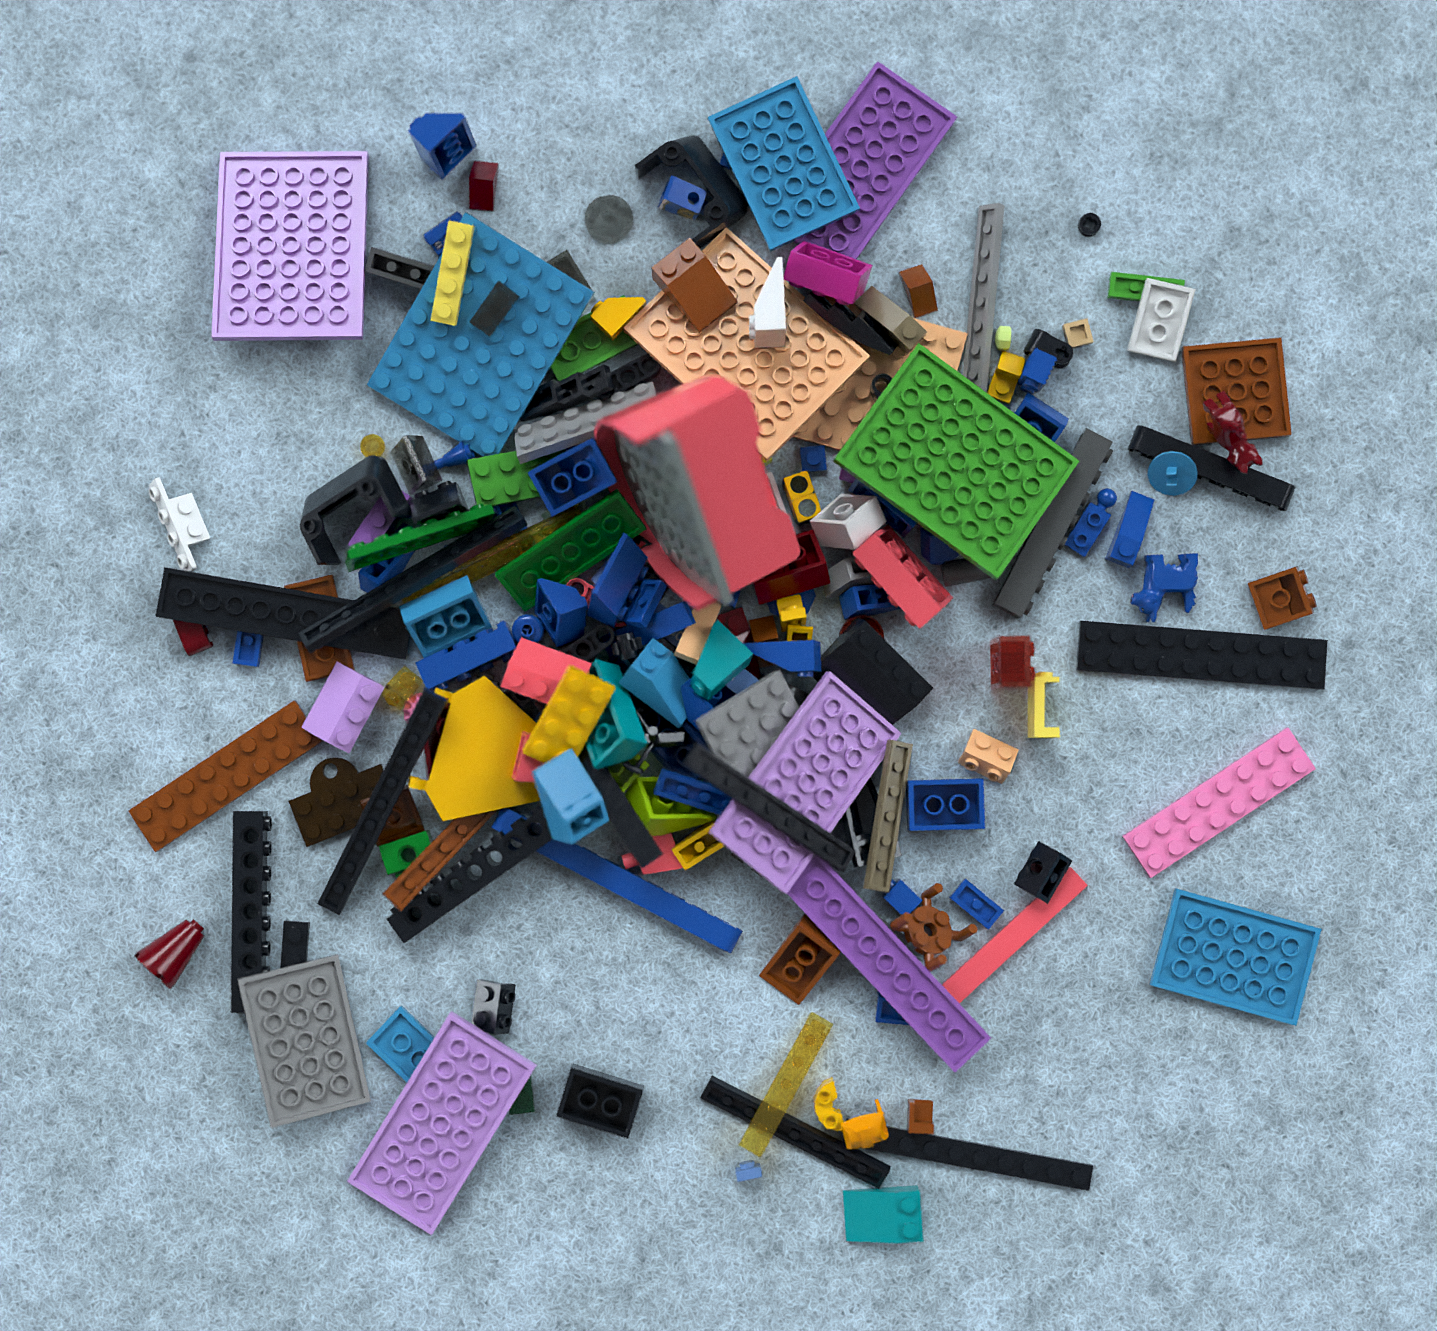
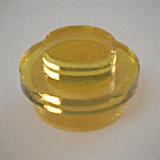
M369 434L360 443L361 452L366 457L370 455L382 456L385 451V442L380 436Z

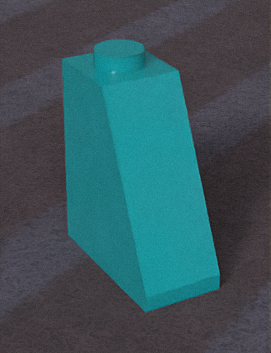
M718 620L713 624L690 682L694 692L699 696H703L707 701L750 664L753 653Z

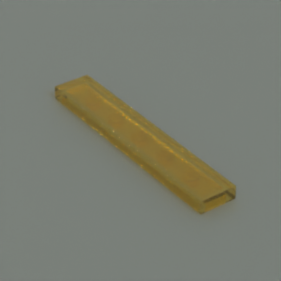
M814 1012L809 1014L738 1144L740 1147L761 1158L831 1030L833 1023Z

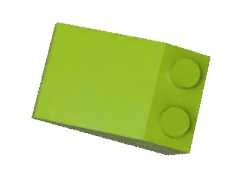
M636 777L625 794L652 836L669 834L712 822L717 818L715 813L655 795L653 790L658 777Z

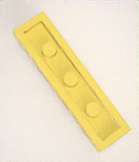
M448 220L430 321L457 326L475 228L473 225Z

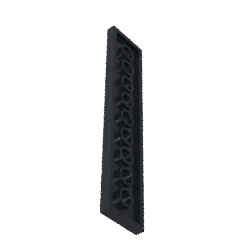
M164 567L155 617L303 642L299 632L354 600ZM389 607L324 646L406 660L410 633L404 624L400 608Z
M1079 621L1076 670L1323 690L1325 689L1328 640Z

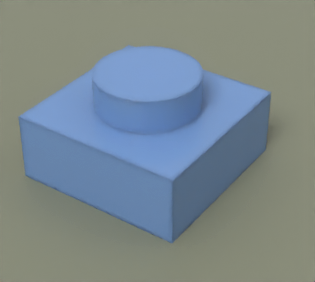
M754 1160L739 1163L740 1167L735 1168L737 1182L762 1177L760 1163H754Z

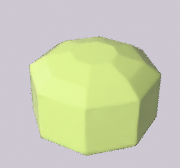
M1000 326L995 334L997 350L1008 351L1010 349L1012 333L1010 326Z

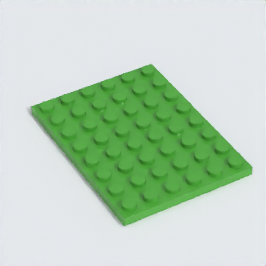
M918 343L839 451L833 462L994 580H997L1073 472L1079 460Z

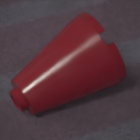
M186 919L139 950L134 957L155 977L161 979L164 985L172 989L203 940L204 935L201 932L204 928L194 919L191 922Z

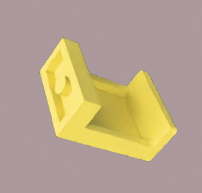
M1053 672L1034 673V677L1028 678L1027 738L1060 737V727H1045V684L1060 682V677H1053Z

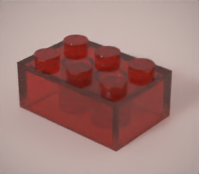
M998 636L990 640L991 690L1024 689L1031 687V682H1035V668L1031 667V657H1034L1035 646L1034 641H1030V636Z

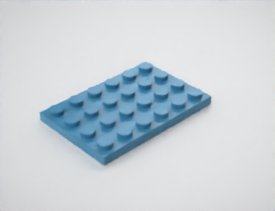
M797 76L708 117V122L770 252L860 211L856 198Z
M1175 888L1149 985L1297 1026L1322 929Z

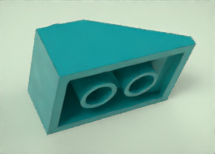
M918 1185L843 1190L846 1241L876 1243L924 1242L921 1197Z

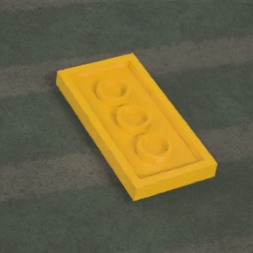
M568 665L523 748V754L543 763H547L568 749H572L578 757L611 698L615 686Z

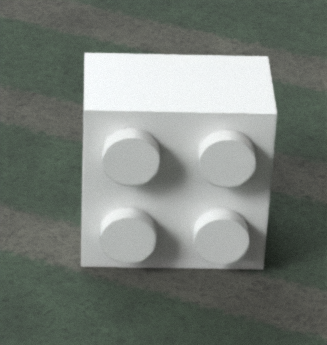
M840 494L810 520L820 546L850 550L860 547L865 540L877 532L886 522L876 496Z

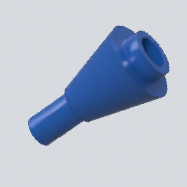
M462 441L443 455L442 458L430 462L431 471L434 472L446 466L467 465V460L475 457L474 451L469 448L470 444L464 445Z

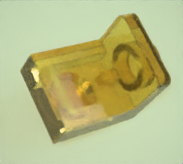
M404 665L386 684L382 696L389 705L401 710L405 706L406 701L422 685L423 680Z

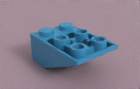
M568 749L532 771L552 839L573 844L609 821L602 796L572 749Z

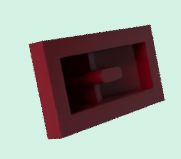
M474 161L469 176V209L494 212L499 163Z

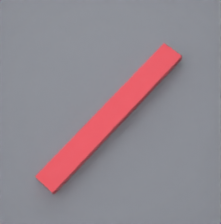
M1069 867L1048 904L1035 898L941 985L958 1003H961L1088 885L1072 867Z

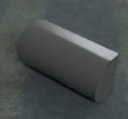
M966 558L947 561L940 565L945 587L992 578Z

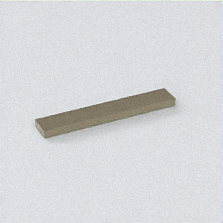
M887 740L863 885L864 889L888 893L890 890L913 744Z

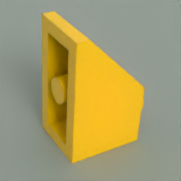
M643 297L607 298L604 302L600 300L591 309V321L613 341L624 330L623 327L647 305V302Z
M716 820L694 830L672 848L673 853L684 870L689 869L725 846L709 833Z

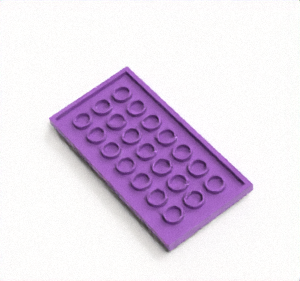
M877 61L825 133L856 198L860 211L793 242L799 245L803 241H807L858 259L952 127L957 116Z

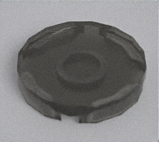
M616 195L600 196L588 205L585 212V225L588 233L596 241L603 244H614L622 241L629 235L633 226V214L630 205L623 198Z

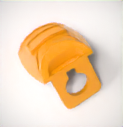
M878 1099L874 1100L876 1113L858 1116L841 1123L847 1149H858L860 1147L865 1149L889 1137L884 1114Z

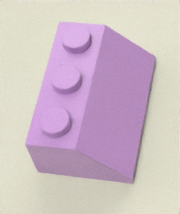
M336 661L302 728L325 742L350 753L384 686Z

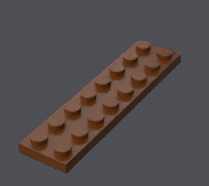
M296 700L128 810L155 852H158L323 742L322 739L302 728L307 716Z

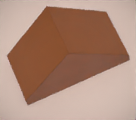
M921 264L900 271L899 275L914 318L938 311L933 281L924 266Z

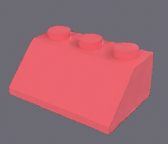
M521 638L508 663L500 687L548 704L568 665L589 674L592 663Z

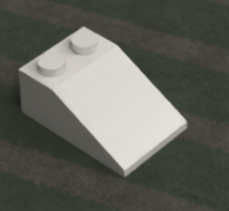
M782 257L776 258L754 305V315H749V339H754L755 348L785 347L786 323Z

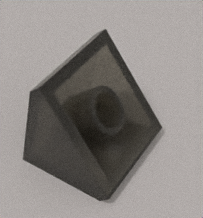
M403 436L390 451L410 496L442 481L423 436Z

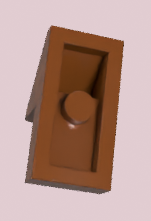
M773 615L749 620L754 643L779 642ZM757 656L759 668L775 665Z

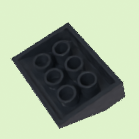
M859 617L821 655V672H813V678L817 682H819L826 671L833 673L891 725H894L917 707L933 689L875 629Z

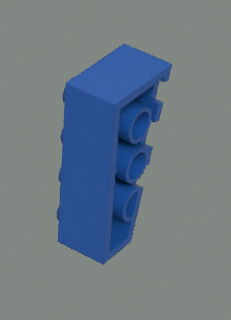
M502 621L496 624L498 629H485L477 633L473 640H470V638L455 643L450 650L447 648L415 662L426 688L429 690L434 689V691L435 688L445 690L449 688L447 683L451 681L463 682L471 678L470 673L476 670H480L482 673L494 668V662L501 659L503 663L510 661L518 644L513 638L509 624Z

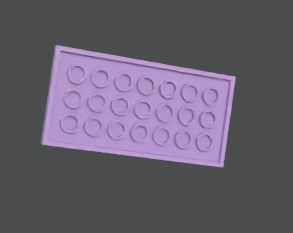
M826 671L749 778L830 833L884 759L887 740L896 741L901 732L833 673ZM733 799L709 831L718 841L785 894L788 893L815 855Z
M451 1011L347 1182L432 1235L532 1074L536 1064Z

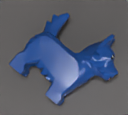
M1198 553L1178 554L1181 564L1177 567L1176 564L1165 565L1163 554L1144 555L1146 567L1143 589L1131 596L1130 603L1137 606L1140 613L1146 615V622H1149L1150 619L1152 622L1156 621L1157 612L1160 609L1165 593H1181L1186 613H1189L1192 606L1196 605L1194 601L1196 596L1193 589L1198 579L1196 571Z

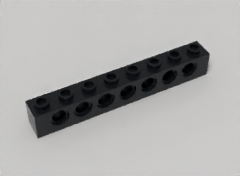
M542 803L530 811L533 815L526 820L520 817L510 825L512 830L506 834L501 831L490 839L492 844L486 848L481 845L470 853L472 858L464 862L461 859L450 867L451 873L446 876L441 873L431 880L432 886L426 890L422 889L402 911H399L395 906L390 909L392 914L386 920L402 942L406 943L551 841L552 835ZM531 823H539L542 826V833H534L531 830ZM511 837L520 838L522 847H514L511 844ZM491 851L499 852L502 856V861H494L491 858ZM471 865L479 866L482 875H474L471 872ZM452 879H456L461 883V890H456L451 886ZM432 893L438 894L441 897V904H436L431 900ZM411 908H418L422 914L421 918L414 917L411 913Z
M233 811L231 1013H245L238 979L270 971V966H266V956H270L271 952L270 941H266V931H270L271 918L267 916V906L271 904V892L267 891V881L271 880V866H267V856H271L272 844L271 841H267V834L272 829V818L268 816V811ZM251 829L256 830L258 833V839L255 843L250 842L248 839V832ZM251 854L255 855L258 859V864L255 868L250 867L247 862ZM250 879L257 882L258 888L255 893L250 892L247 888V883ZM250 904L257 908L255 918L247 914V907ZM249 929L254 930L257 934L255 943L247 939ZM248 955H253L256 958L257 964L255 968L247 965L246 959Z

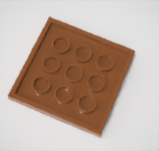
M1281 337L1183 346L1181 348L1191 445L1218 443L1207 429V423H1213L1210 414L1204 410L1203 402L1211 398L1219 408H1222L1221 403L1216 398V394L1225 391L1241 414L1248 440L1288 437L1292 435Z

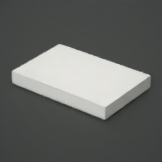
M1146 278L1127 351L1176 362L1196 289Z

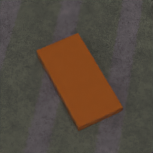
M333 574L284 586L287 589L338 597ZM297 641L306 682L328 677L336 661L355 670L351 650L323 646L309 653L304 643Z

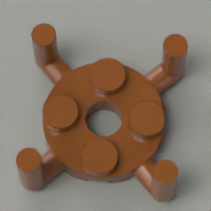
M936 883L922 892V906L916 908L910 914H902L890 923L892 930L904 932L908 943L911 942L916 948L914 950L924 956L925 968L929 972L934 971L947 962L946 956L940 953L950 947L951 940L964 941L978 930L975 924H970L960 931L952 930L948 914L932 907L931 898L943 891V886L940 883ZM924 926L930 928L932 937L928 936L924 931Z

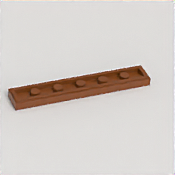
M498 810L453 819L382 895L399 911H402Z

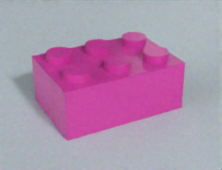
M803 241L791 250L783 279L789 281V284L793 287H805L811 289L815 295L822 297L827 295L835 298V301L840 304L849 305L853 304L864 294L873 265Z

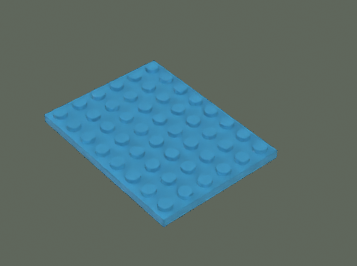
M465 212L459 223L473 225L475 228L457 326L430 321L442 259L441 254L367 385L455 440L463 441L464 445L470 444L469 448L484 457L501 453L595 292Z

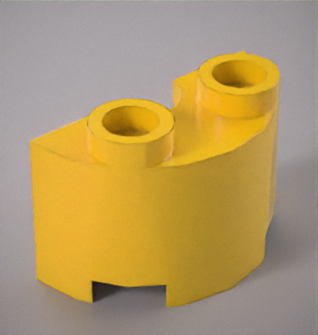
M830 1077L824 1080L817 1088L813 1097L814 1109L819 1121L826 1128L841 1131V1123L844 1121L840 1108L837 1109L832 1106L833 1101L838 1097L834 1080Z

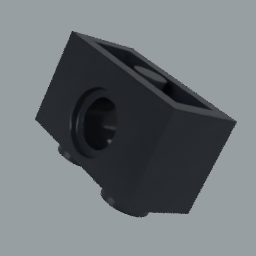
M1038 841L1023 869L1019 872L1014 885L1048 904L1073 860Z

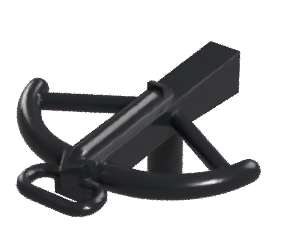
M639 707L635 710L641 724L648 733L644 734L648 743L645 746L647 748L635 766L628 760L621 762V764L629 771L643 775L644 770L640 769V766L653 747H685L684 732L658 733L657 727H649L641 714L646 711V708Z

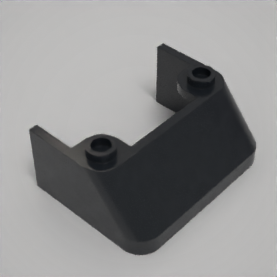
M690 135L664 143L635 164L636 176L640 179L662 162L669 167L678 166L684 161L688 163L714 198L704 208V218L710 226L692 239L701 249L716 238L726 227L729 228L747 214L748 204L743 194L702 139L698 136Z
M376 455L366 457L306 498L300 521V530L317 565L341 564L324 529L322 518L358 495L367 501H374L382 497L391 517L412 518L411 508L387 461L383 457Z

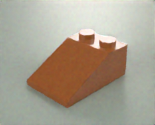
M691 238L687 239L651 267L654 282L699 333L738 303L709 259Z
M804 913L759 976L800 1005L841 951Z

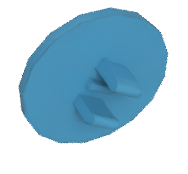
M1169 451L1154 457L1149 464L1147 476L1149 483L1155 490L1165 495L1175 496L1184 494L1192 489L1197 480L1198 470L1196 464L1189 456L1182 452Z

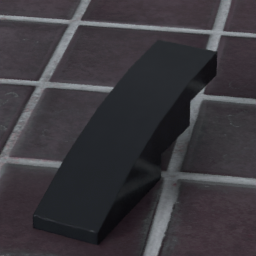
M812 291L803 300L828 323L868 347L891 355L898 346L864 310L856 316L846 305L838 302L832 305L825 297L815 295Z
M603 364L585 374L577 372L561 381L552 379L539 386L520 421L524 422L576 406L613 390L614 385L610 367Z

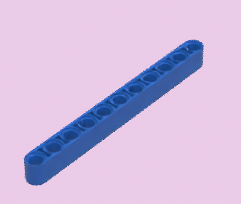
M509 807L500 809L491 827L498 832L503 831L506 834L512 830L510 825L520 817H523L525 820L528 817L510 810ZM533 822L531 823V830L534 833L540 834L542 833V826ZM511 837V839L522 844L520 838ZM552 839L536 850V852L726 952L732 953L743 932L741 929L729 925L728 922L708 914L707 911L696 905L685 902L684 899L677 895L664 891L658 885L643 880L637 874L619 867L618 864L602 858L597 853L575 843L569 844Z

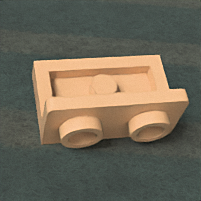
M973 729L964 752L958 760V764L964 766L967 770L975 771L987 777L991 781L1002 784L1011 772L1019 749Z

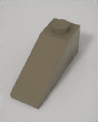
M873 286L854 303L861 311L864 310L906 355L924 339L927 333L913 317Z

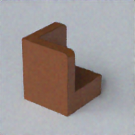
M908 1099V1133L934 1134L932 1100Z

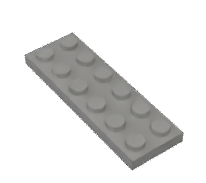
M654 383L639 384L633 389L616 392L609 399L593 400L578 408H570L563 413L546 416L540 421L523 424L519 428L514 429L516 454L520 464L593 438V430L598 420L657 395Z

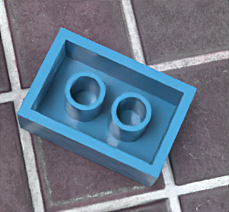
M467 575L399 606L404 624L424 658L475 636L485 629L492 628L487 612Z

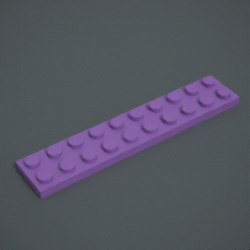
M814 855L787 894L955 1073L991 1037L828 863Z

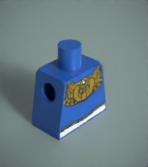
M671 175L664 187L657 208L695 221L699 214L704 215V208L709 203V201L705 200L707 191Z

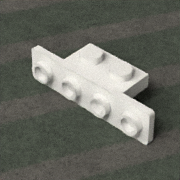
M159 477L155 478L149 485V496L153 502H156L160 522L166 526L168 542L175 548L178 555L177 563L180 569L194 572L197 566L189 546L209 540L210 536L192 493L168 499L161 479Z

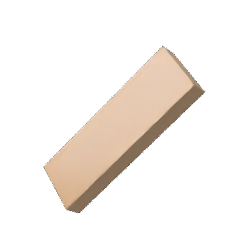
M716 601L699 611L693 608L692 615L696 623L684 629L674 656L697 665L722 603Z

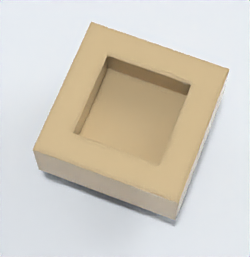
M1087 318L1063 324L1062 328L1066 343L1071 345L1072 349L1094 342Z

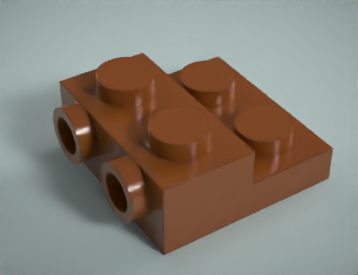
M1298 566L1248 583L1264 630L1314 613L1313 608L1317 607L1313 593L1308 594L1305 588V584L1309 582L1304 569L1299 571Z

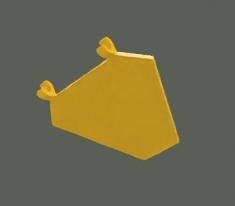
M485 676L454 693L435 688L434 692L448 699L447 702L450 703L428 780L410 775L407 785L410 788L427 792L442 821L541 801L535 782H520L512 778L522 731L532 733L537 723Z

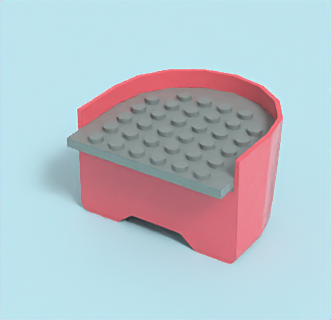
M706 375L598 420L593 430L594 439L618 481L607 487L609 492L611 493L618 489L645 524L646 530L639 535L652 544L643 547L641 550L648 557L647 562L655 574L694 609L699 611L716 601L726 606L733 602L731 593L798 558L800 547L790 516L777 507L757 447L761 428L748 391L723 377ZM643 541L640 542V545L636 543L639 548L646 544Z

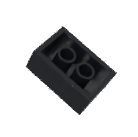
M572 1064L556 1117L628 1139L644 1085Z

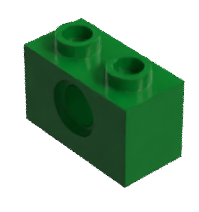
M429 830L378 846L388 875L395 873V877H398L412 863L404 858L406 848H412L415 851V859L433 841Z

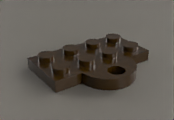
M328 758L317 764L310 777L311 792L289 800L306 847L356 827L363 812L361 800L371 796L384 770L382 764L358 772L357 768L350 761L343 758ZM330 763L337 767V774L333 778H328L324 774L325 766Z

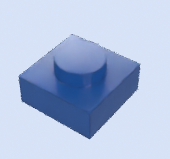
M825 445L800 447L802 471L816 472L827 470Z

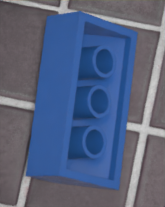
M425 113L422 117L415 118L409 126L408 133L421 160L441 180L477 146L467 119L462 113Z

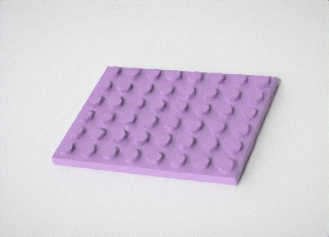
M367 151L220 152L211 335L213 341L363 340L369 165Z

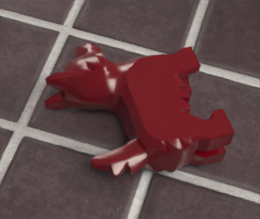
M1225 391L1216 394V398L1221 403L1222 408H1219L1211 398L1204 401V410L1210 414L1213 423H1207V429L1217 442L1229 451L1227 460L1244 474L1248 473V468L1253 464L1262 466L1263 459L1258 454L1257 448H1255V445L1247 442L1243 418Z

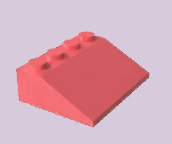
M889 525L875 532L853 552L857 565L863 570H868L872 575L871 580L880 589L884 588L889 594V601L906 613L904 616L912 626L916 625L920 629L954 598Z

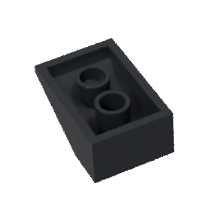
M446 481L437 486L438 489L429 493L428 490L415 494V499L410 500L414 523L421 527L422 523L427 520L436 519L439 521L445 519L446 515L452 512L460 511V513L469 511L460 487L456 482Z

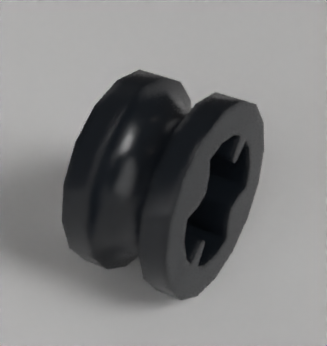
M1094 213L1084 214L1078 222L1079 232L1086 237L1096 235L1101 228V220ZM1086 219H1089L1090 222H1095L1096 226L1094 225L1092 228L1093 231H1090L1088 227L1084 228L1083 224L1087 222Z

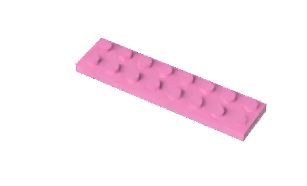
M1286 727L1122 837L1149 878H1152L1316 768L1290 729Z

